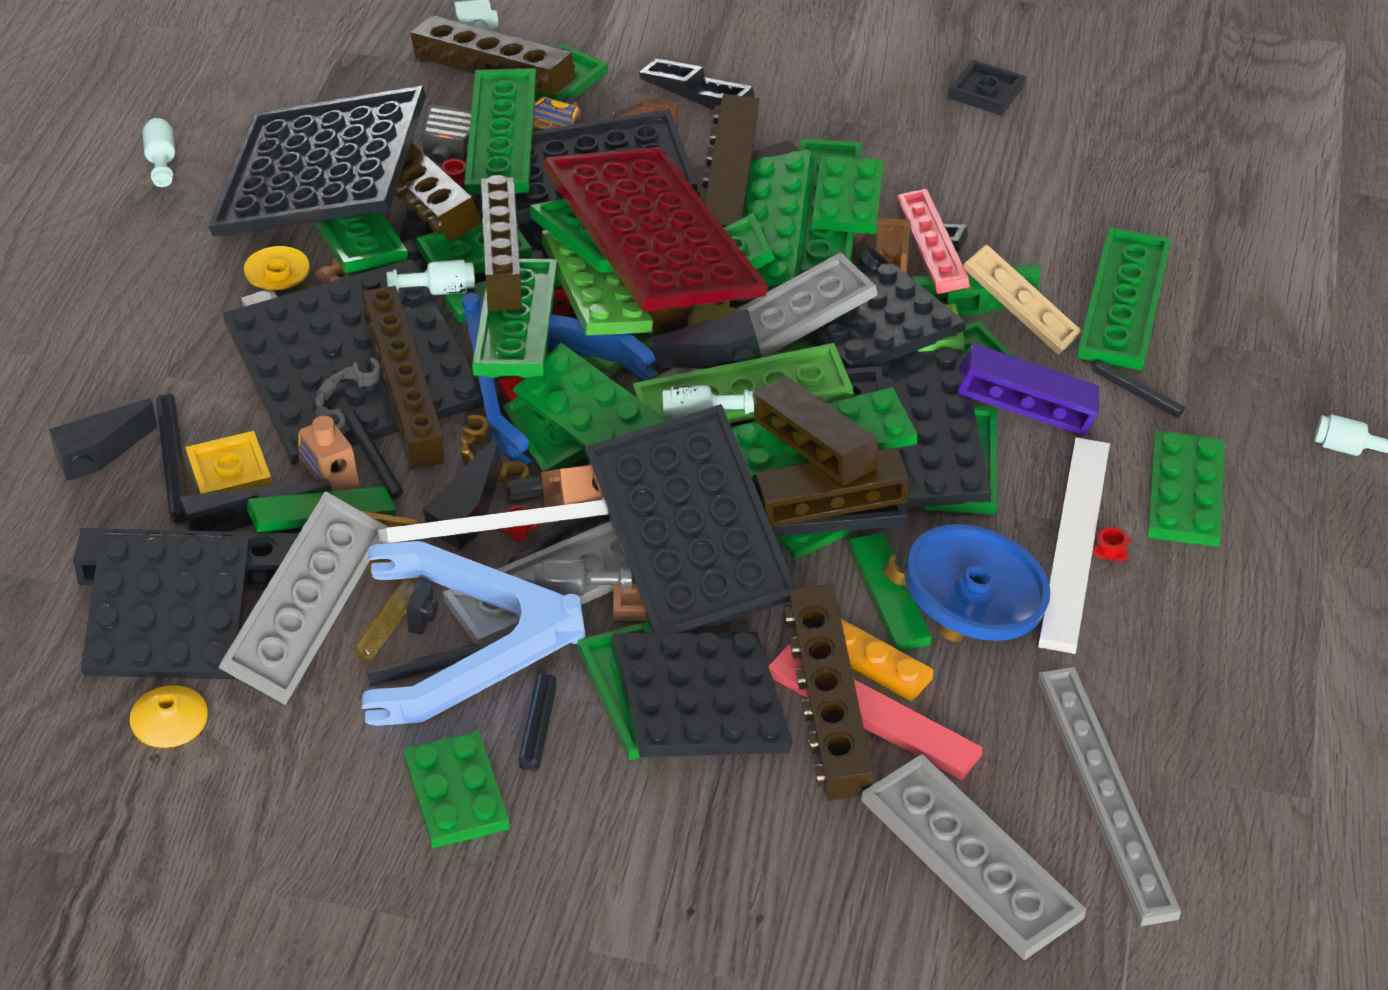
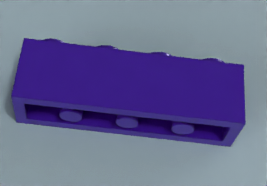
M974 343L971 344L959 367L958 394L1083 436L1086 435L1099 413L1098 385Z

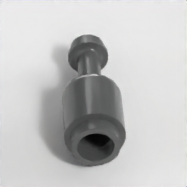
M545 559L544 563H535V585L564 596L567 594L583 596L586 588L590 585H619L620 591H624V589H631L632 572L629 566L620 565L619 570H588L585 562L581 559Z

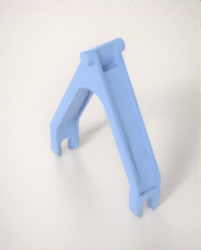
M424 542L385 543L371 546L368 548V560H392L387 563H371V573L375 579L392 580L422 577L515 613L520 620L511 634L412 687L365 691L362 694V709L385 708L365 711V721L370 725L377 726L424 722L569 643L577 644V640L586 637L580 598L575 594L564 596Z

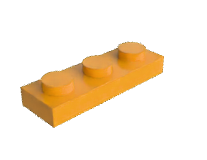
M841 619L851 669L913 702L933 679L934 669Z

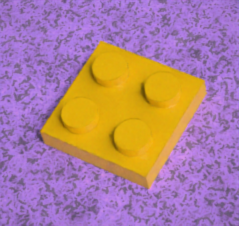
M254 431L185 447L199 494L272 486L271 476Z

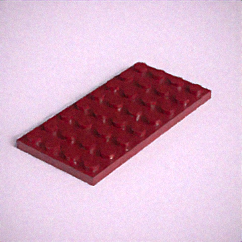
M662 147L544 158L543 169L642 311H658L659 309L674 307L685 308L691 305L718 304L724 301L766 297L767 283Z

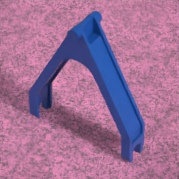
M468 293L463 296L462 301L474 353L483 300H479V296L475 293ZM552 314L547 349L554 350L562 343L578 355L592 356L620 363L641 381L651 380L658 375V372L648 366L656 360L654 354L630 333L586 336L578 319ZM478 375L491 437L494 441L498 442L499 451L510 461H520L526 465L530 464L533 460L523 452L528 449L530 442L524 434L501 416L494 379Z

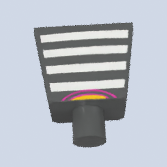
M429 105L422 131L423 153L430 160L441 162L442 164L449 159H460L465 163L467 162L471 111Z

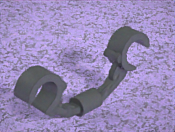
M371 358V369L373 371L370 373L360 372L357 362H354L352 367H346L342 371L331 375L329 379H325L316 393V417H331L334 423H337L336 426L340 432L344 434L346 430L345 416L338 408L328 410L326 407H323L324 400L326 401L330 398L337 387L336 383L343 379H354L358 383V387L376 384L381 376L379 362Z

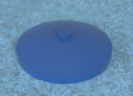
M964 524L944 525L923 533L913 543L904 566L907 588L919 607L941 625L972 638L1000 641L1023 636L1040 623L1050 600L1049 582L1038 561L1026 549L1010 538L978 526Z

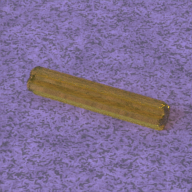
M406 578L401 581L355 644L354 655L358 659L369 662L374 658L405 615L406 606L417 581H421L419 578Z

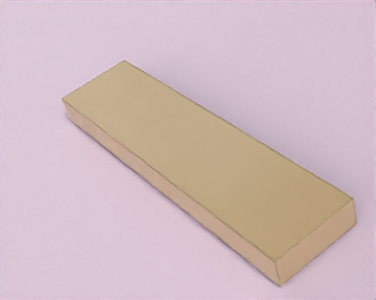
M987 244L965 262L963 266L965 271L1056 354L1060 355L1083 332Z

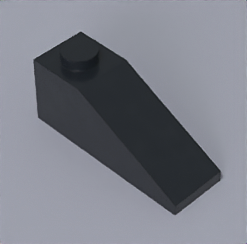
M748 309L649 338L658 367L707 369L762 358Z
M151 398L49 429L55 456L67 481L105 468L157 428L153 402Z
M492 439L423 508L426 523L487 515L502 468L498 442ZM480 531L439 536V538L461 550L470 540L475 539Z

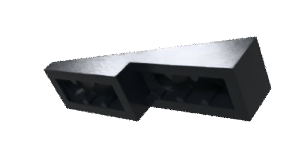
M656 58L639 72L640 79L712 110L715 109V106H721L723 94L755 98L753 86L705 78L703 67Z
M328 479L179 498L183 521L187 531L227 532L253 524L247 510L248 499L329 492L332 490Z

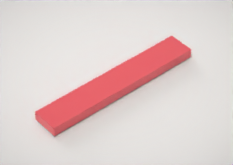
M923 189L897 195L900 211L937 294L968 288L969 279L928 190Z
M787 645L769 665L772 679L808 698L806 689L799 690L795 667L802 666L800 658L793 659L791 646ZM854 679L864 729L916 757L923 754L934 766L961 781L982 756L983 747Z

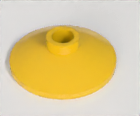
M286 246L261 249L252 254L244 265L246 279L252 285L266 290H282L293 287L302 282L310 270L307 256L295 248Z
M178 685L163 686L147 692L137 700L130 713V726L134 735L147 745L160 748L175 747L189 742L203 730L208 719V709L204 698L195 690Z

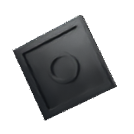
M972 60L950 87L948 98L1002 116L1025 86L1026 76Z

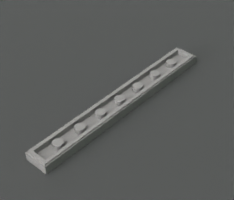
M1075 667L1039 672L1037 682L1140 927L1179 920L1181 909Z

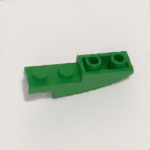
M1040 265L1011 266L1038 290L1041 275ZM967 275L969 279L968 288L937 294L929 276H913L914 281L944 305L956 304L959 317L984 314L1006 308L971 275Z

